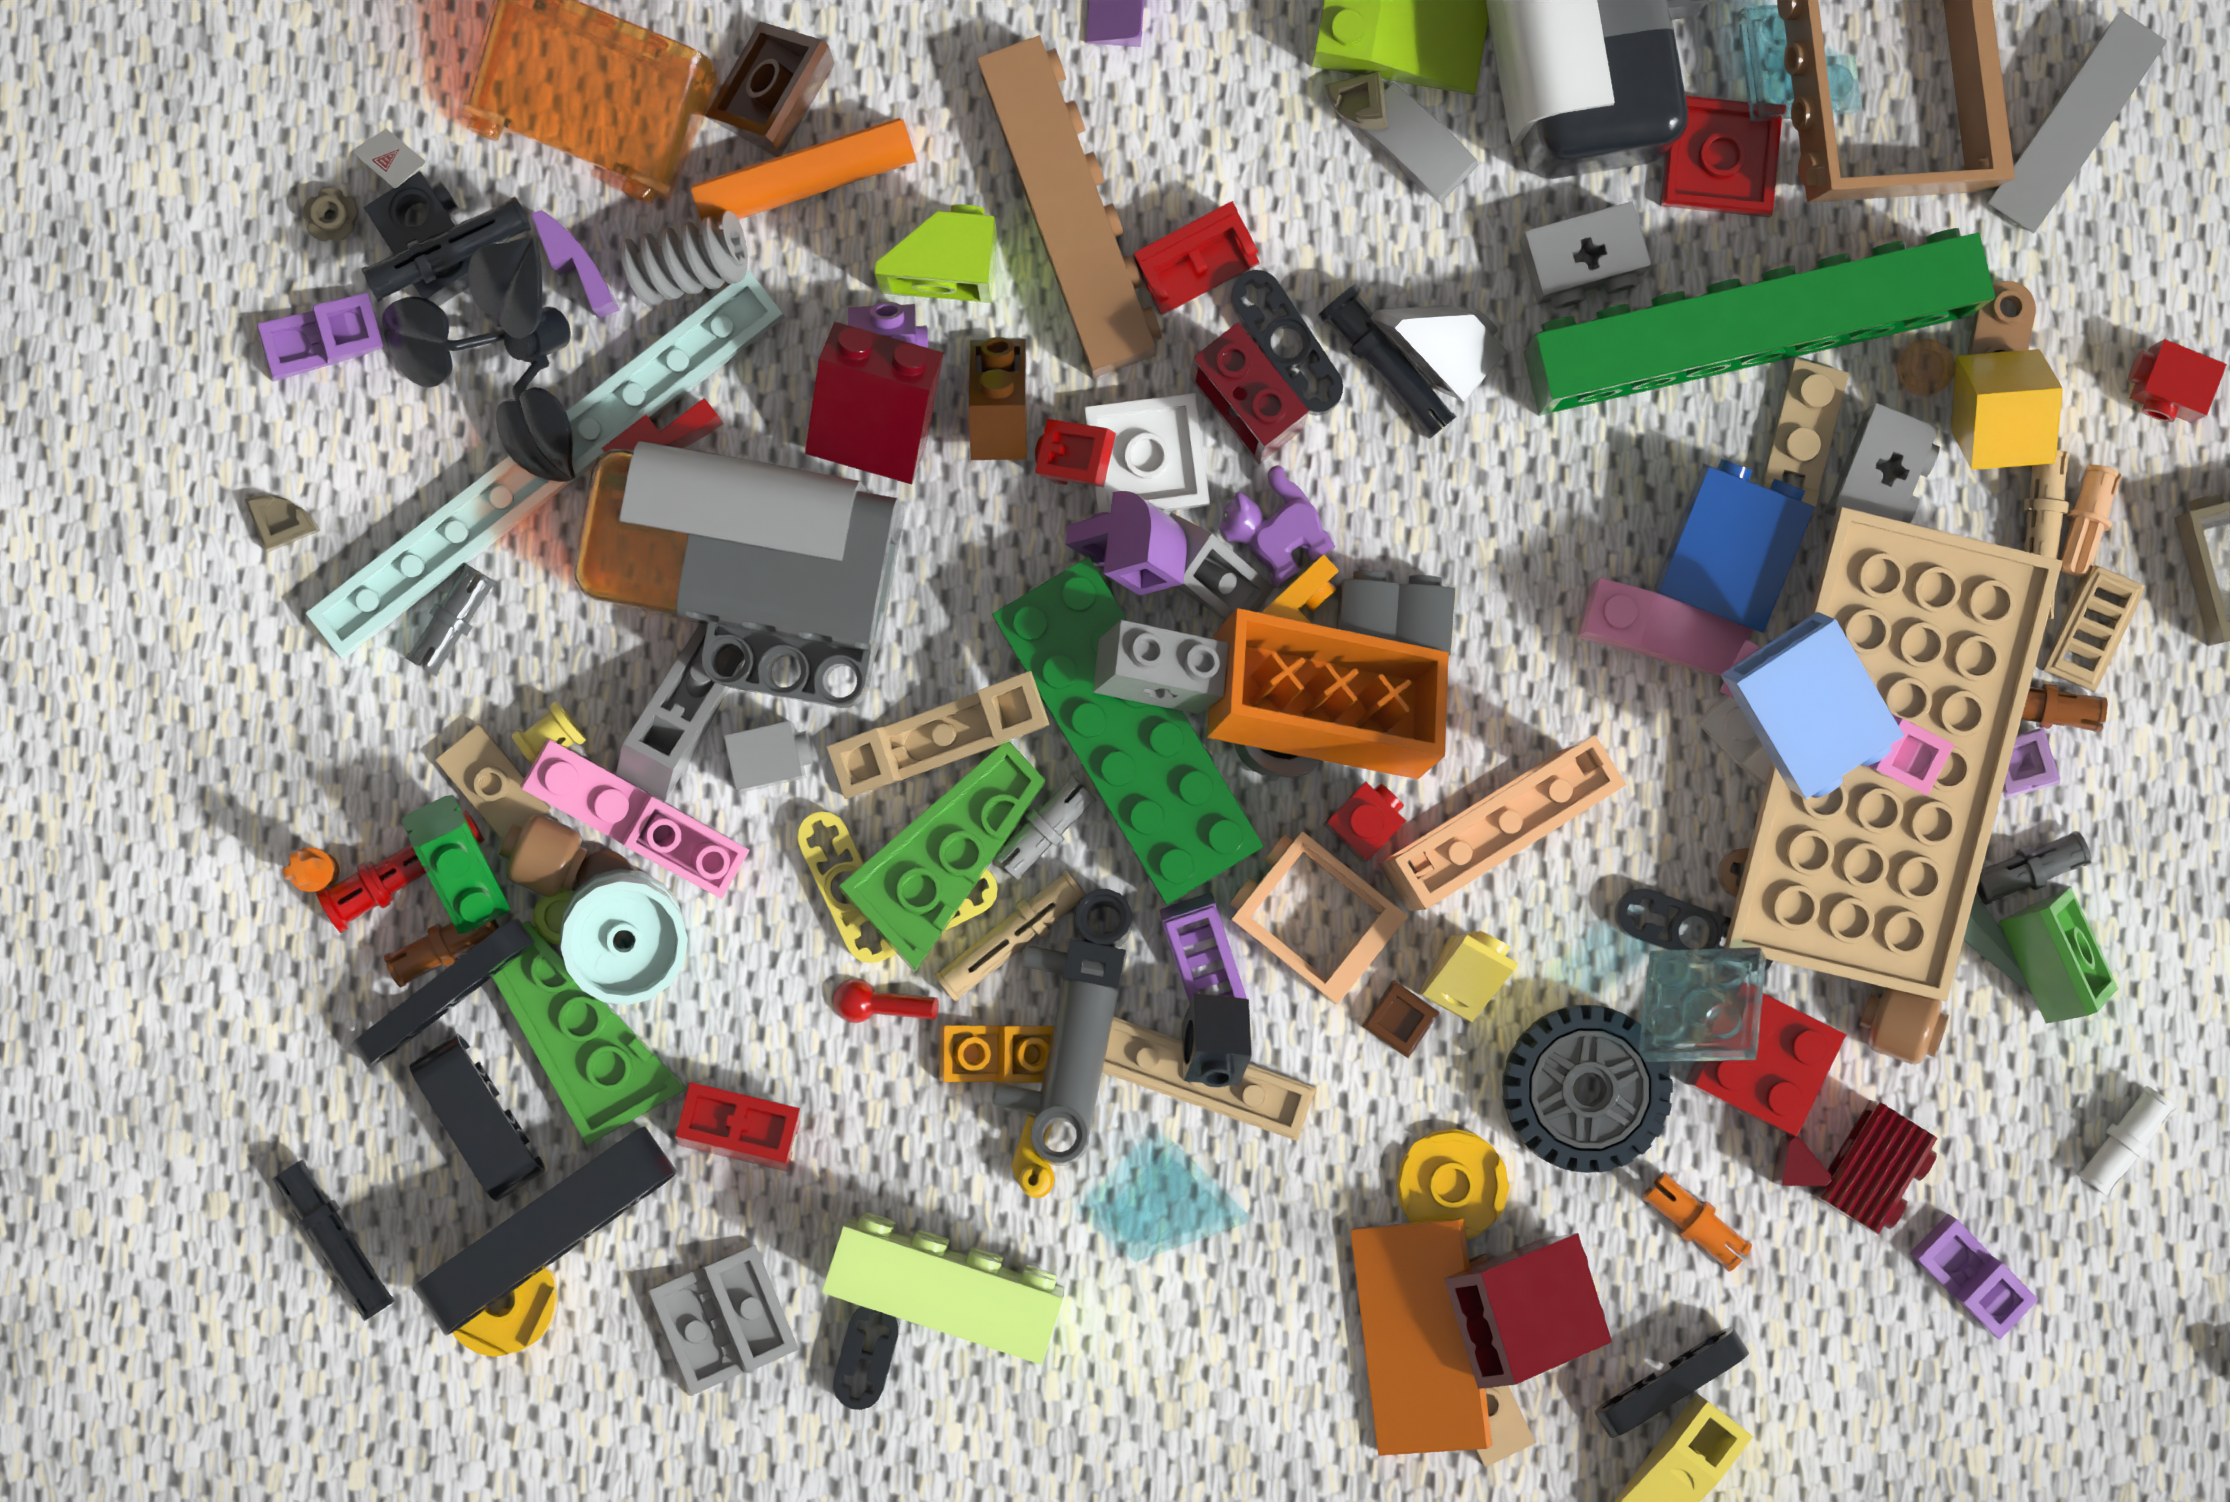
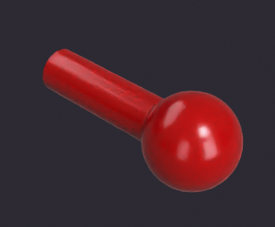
M862 979L844 981L837 987L833 996V1006L837 1015L849 1023L864 1022L873 1014L935 1020L939 1010L937 997L876 992L871 984Z

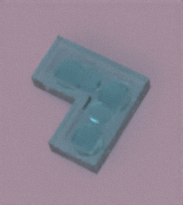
M1777 5L1745 6L1737 12L1750 119L1751 121L1791 119V107L1794 96L1791 75L1787 73L1784 65V52L1787 46L1784 20L1779 16ZM1855 55L1825 56L1833 116L1853 114L1862 109Z

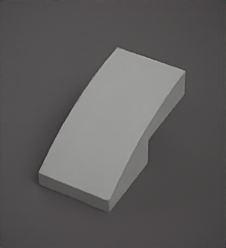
M1393 82L1384 91L1388 128L1378 130L1358 129L1370 141L1398 163L1400 170L1411 181L1441 204L1479 165L1478 161L1433 115Z

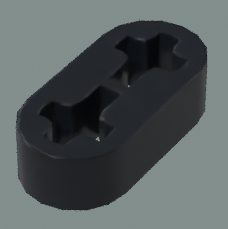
M860 1306L853 1313L848 1324L833 1380L835 1396L842 1405L853 1410H863L871 1407L879 1400L886 1384L899 1336L900 1322L897 1317ZM873 1313H879L883 1315L882 1325L890 1328L889 1336H879L873 1353L864 1351L866 1331L858 1328L859 1321H869ZM860 1359L868 1360L870 1365L867 1372V1380L875 1383L874 1391L865 1390L861 1398H854L850 1396L851 1386L843 1383L844 1375L853 1376L858 1369Z

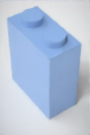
M1816 612L1720 674L1788 789L1805 799L1811 796L1818 798L1834 791L1843 782V775L1859 765L1868 766L1880 761L1891 752L1892 748L1890 745L1904 736L1837 620L1820 612Z

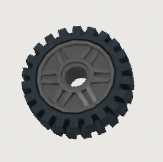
M1574 1005L1552 1011L1540 1017L1526 1031H1523L1508 1055L1502 1078V1098L1508 1120L1520 1140L1534 1154L1554 1166L1584 1173H1600L1611 1171L1617 1167H1623L1633 1162V1159L1638 1155H1643L1652 1146L1653 1140L1660 1136L1665 1127L1663 1124L1666 1116L1670 1115L1672 1107L1670 1096L1673 1093V1080L1670 1079V1066L1667 1057L1663 1055L1660 1049L1661 1046L1655 1037L1643 1025L1624 1013L1597 1005ZM1593 1073L1600 1082L1599 1096L1589 1104H1580L1574 1096L1573 1085L1580 1075Z

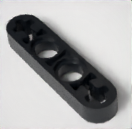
M519 918L503 925L365 1031L351 1046L367 1068L377 1065L534 945L535 940Z

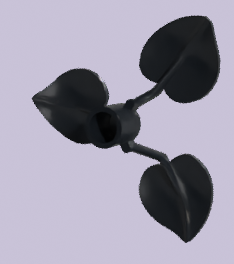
M536 236L488 244L478 249L470 259L468 280L472 297L482 311L493 315L492 324L495 327H502L503 330L460 340H449V322L445 312L434 302L422 297L410 296L391 303L384 310L382 326L385 329L384 337L388 349L400 371L410 381L419 386L435 387L441 385L450 377L453 364L449 351H460L504 340L505 348L510 356L516 360L530 362L531 365L513 386L512 391L515 399L506 400L497 407L496 425L500 440L510 457L529 473L557 482H568L576 478L572 465V430L563 405L557 397L545 389L533 387L526 390L537 373L549 367L550 363L547 355L565 348L571 337L570 326L563 313L550 306L542 308V270Z

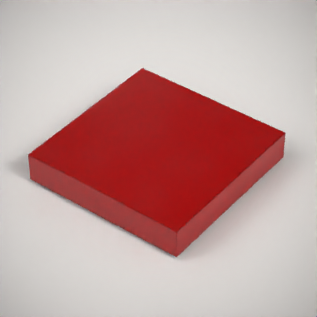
M1685 95L1688 108V124L1683 135L1665 153L1660 206L1770 218L1773 215L1783 106Z

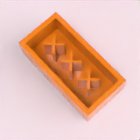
M1237 608L1213 634L1214 640L1228 642L1229 649L1224 697L1209 707L1207 738L1413 779L1422 777L1445 756L1449 652Z

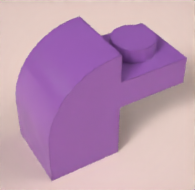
M1113 492L1111 513H1097L1090 519L1069 524L1067 527L1066 546L1084 557L1089 556L1092 562L1097 565L1104 566L1103 574L1139 596L1182 585L1184 582L1187 541L1182 526L1173 517L1133 492Z

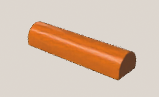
M897 118L693 184V187L690 189L701 221L704 217L711 216L718 223V226H721L722 215L725 211L733 212L740 220L916 163L917 160L904 119Z

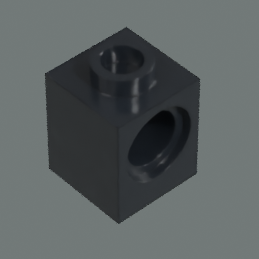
M1193 994L1182 1022L1184 1081L1203 1083L1209 1087L1216 1088L1240 1085L1252 1057L1249 999Z

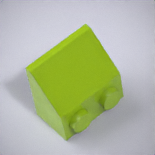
M966 204L952 205L951 212L937 211L875 263V276L881 294L992 303L997 248V231L994 216L984 215L985 209L982 207Z

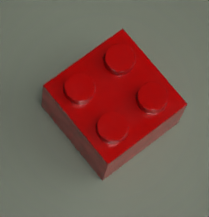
M1733 983L1684 1084L1785 1134L1797 1137L1847 1034L1746 984Z

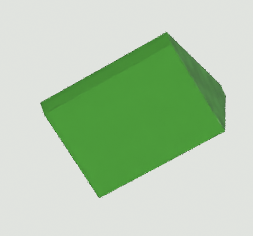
M2072 887L2051 895L1999 921L2046 1024L2097 1013L2118 990V986Z

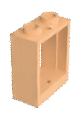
M1303 831L1299 832L1294 840L1284 834L1264 859L1272 867L1262 880L1256 883L1249 877L1229 902L1237 910L1230 920L1331 1002L1338 1005L1407 919L1408 915ZM1302 853L1378 913L1327 978L1251 918L1253 913Z

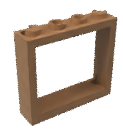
M1777 0V9L1780 18L1784 20L1787 41L1784 52V65L1787 73L1791 75L1794 96L1791 107V120L1794 128L1798 131L1801 152L1798 162V175L1801 183L1805 186L1807 203L1981 192L1992 190L2015 179L1992 0H1943L1965 170L1841 178L1819 2L1818 0Z

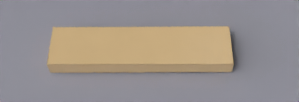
M1113 1017L1102 1073L1298 1141L1316 1090L1315 1087L1248 1064L1239 1086L1228 1085L1216 1088L1209 1087L1203 1083L1184 1081L1182 1040Z

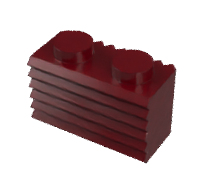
M1869 1100L1827 1168V1171L1832 1176V1181L1827 1186H1816L1812 1196L1866 1230L1879 1235L1884 1226L1892 1229L1902 1217L1908 1201L1902 1198L1913 1178L1921 1181L1931 1170L1937 1158V1153L1932 1150V1147L1938 1138L1882 1102Z

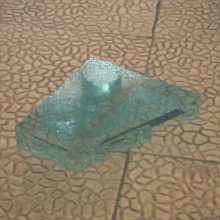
M1172 1141L1095 1220V1223L1134 1262L1243 1225L1251 1216Z

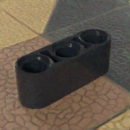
M457 1033L410 1063L409 1068L420 1090L475 1177L490 1198L498 1202L545 1172V1166L540 1156L534 1159L526 1146L530 1140L511 1110H503L496 1099L500 1095L499 1091L480 1061L475 1064L473 1063L466 1051L470 1048L469 1044Z

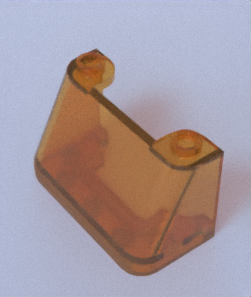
M493 0L461 114L466 120H469L467 129L484 138L498 141L501 134L512 136L513 133H517L613 172L615 177L624 182L621 191L632 198L652 204L656 196L669 202L720 79L712 61L694 48L577 0Z

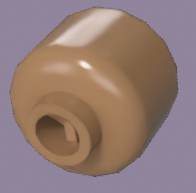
M536 814L526 821L523 828L512 824L499 855L509 859L506 866V875L511 882L546 897H553L562 888L571 891L577 879L578 870L585 860L588 850L581 847L582 837L579 831L544 815Z
M1886 988L1882 997L1870 995L1860 1026L1870 1029L1868 1042L1873 1051L1916 1065L1921 1063L1926 1055L1936 1057L1946 1030L1949 1015L1941 1012V1000Z

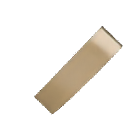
M1032 671L977 690V693L886 727L875 728L829 745L827 749L844 799H849L989 750L1049 726L1050 723Z

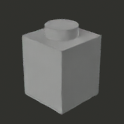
M791 721L724 735L736 791L741 793L807 778L804 765L814 763L807 732L797 733L795 724Z

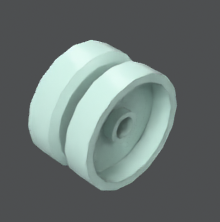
M615 869L596 874L575 889L563 909L560 945L567 972L581 990L602 1002L630 1005L652 999L673 983L684 964L688 938L679 904L664 883L644 872ZM628 930L633 934L634 940L627 943L622 938L619 944H615L613 937L618 931Z

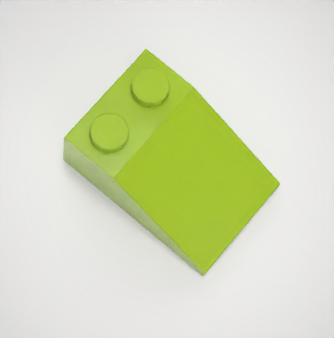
M1324 0L1312 67L1361 76L1379 72L1384 80L1475 95L1489 19L1486 0Z

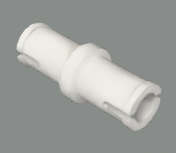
M2147 1085L2143 1089L2144 1092L2118 1125L2112 1123L2105 1132L2109 1137L2084 1170H2081L2078 1174L2079 1177L2106 1197H2109L2111 1190L2137 1157L2143 1160L2149 1152V1149L2145 1146L2171 1112H2174L2177 1108L2168 1099Z

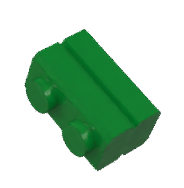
M446 795L407 814L401 819L411 845L422 866H424L458 934H466L506 914L510 910L499 882L454 795Z

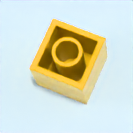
M2040 349L1956 356L1951 430L1971 470L2056 463L2063 387Z

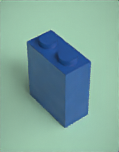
M1721 458L1717 468L1703 464L1654 589L1662 595L1764 633L1815 507L1802 501L1805 490L1777 479H1773L1770 488L1749 481L1753 470Z

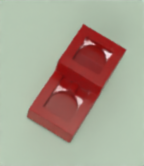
M703 398L661 431L657 429L645 414L601 449L615 465L630 464L634 449L640 441L684 448L707 436L724 423L707 400Z

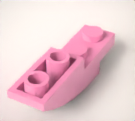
M547 738L520 786L524 791L721 899L749 852V849L711 827Z

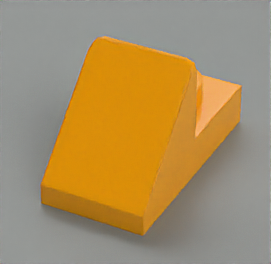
M1323 554L1261 613L1311 623L1300 609L1306 605L1313 612L1337 590L1330 581L1337 575L1339 570Z

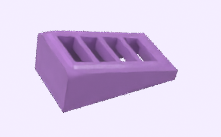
M1206 893L1160 909L1161 920L1189 1003L1193 994H1198L1197 990L1228 980L1232 990L1216 996L1233 995L1230 997L1247 999L1213 893ZM1209 918L1210 923L1178 933V927ZM1215 937L1217 946L1186 956L1183 947ZM1221 959L1223 960L1225 968L1193 978L1191 969Z

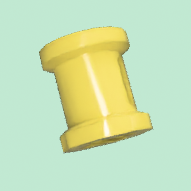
M558 701L549 705L550 713L525 732L517 730L511 735L517 747L531 764L534 763L547 738L566 748L570 747L573 743L581 745L587 740L582 730Z

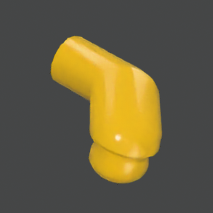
M1027 1115L1011 1167L1024 1194L1032 1198H1041L1052 1190L1055 1175L1051 1164L1045 1162L1037 1154L1033 1146L1031 1128L1035 1117ZM1054 1123L1047 1128L1044 1134L1046 1146Z

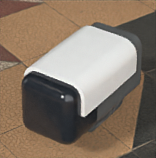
M1486 0L1512 147L1522 146L1523 157L1529 170L1541 178L1557 179L1645 165L1662 157L1683 135L1688 124V108L1672 20L1696 15L1709 0Z

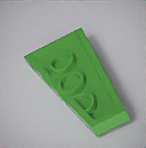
M1010 741L1000 745L840 884L839 891L915 973L1044 787L1045 779Z
M525 921L523 925L535 940L534 945L493 976V979L585 1144L588 1146L687 1090L688 1088L606 1002H602L581 990L567 972L563 956L550 942L546 941L530 921Z

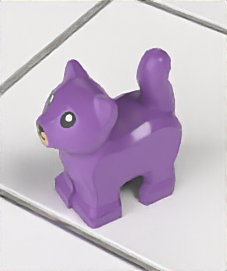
M1279 465L1270 468L1268 471V481L1272 489L1284 499V504L1269 519L1264 520L1258 505L1244 493L1237 492L1233 497L1234 500L1224 507L1222 522L1218 527L1219 533L1227 542L1236 541L1248 545L1253 555L1268 568L1271 573V581L1275 587L1300 571L1291 555L1294 549H1307L1308 556L1313 563L1323 554L1325 555L1335 548L1328 533L1322 529L1315 507L1310 503L1304 492L1295 483L1286 478L1284 468Z

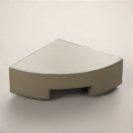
M1379 72L1325 85L1327 95L1334 109L1344 121L1355 127L1368 130L1388 128L1384 82Z
M258 495L244 499L264 549L267 552L320 531L312 516L290 500L268 495Z

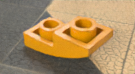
M939 1025V1081L1042 1083L1054 1026Z

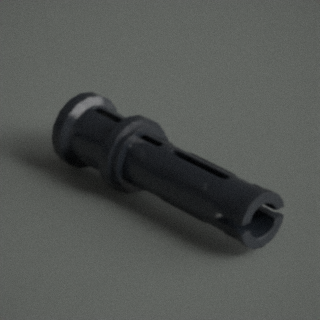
M1357 284L1352 285L1317 316L1322 322L1329 321L1350 346L1348 353L1352 358L1356 357L1358 361L1362 358L1366 360L1427 434L1426 437L1431 439L1442 428L1428 410L1432 412L1443 427L1457 416L1448 409L1397 346L1370 319L1373 313L1359 297L1361 289Z

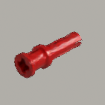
M467 810L463 811L462 813L477 842H483L485 839L472 816ZM410 844L376 865L372 861L368 863L364 861L357 866V873L330 889L325 887L315 893L330 921L340 933H343L349 929V922L374 907L379 906L384 909L391 904L390 901L394 899V892L425 875L426 871L419 859L408 865L418 858ZM396 871L395 874H393V875H391L390 877L384 879L385 877L389 876L390 874H392V873H394V872Z

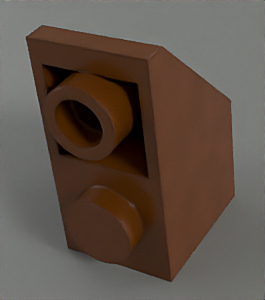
M992 337L986 340H970L968 408L971 460L1027 459L1026 339Z

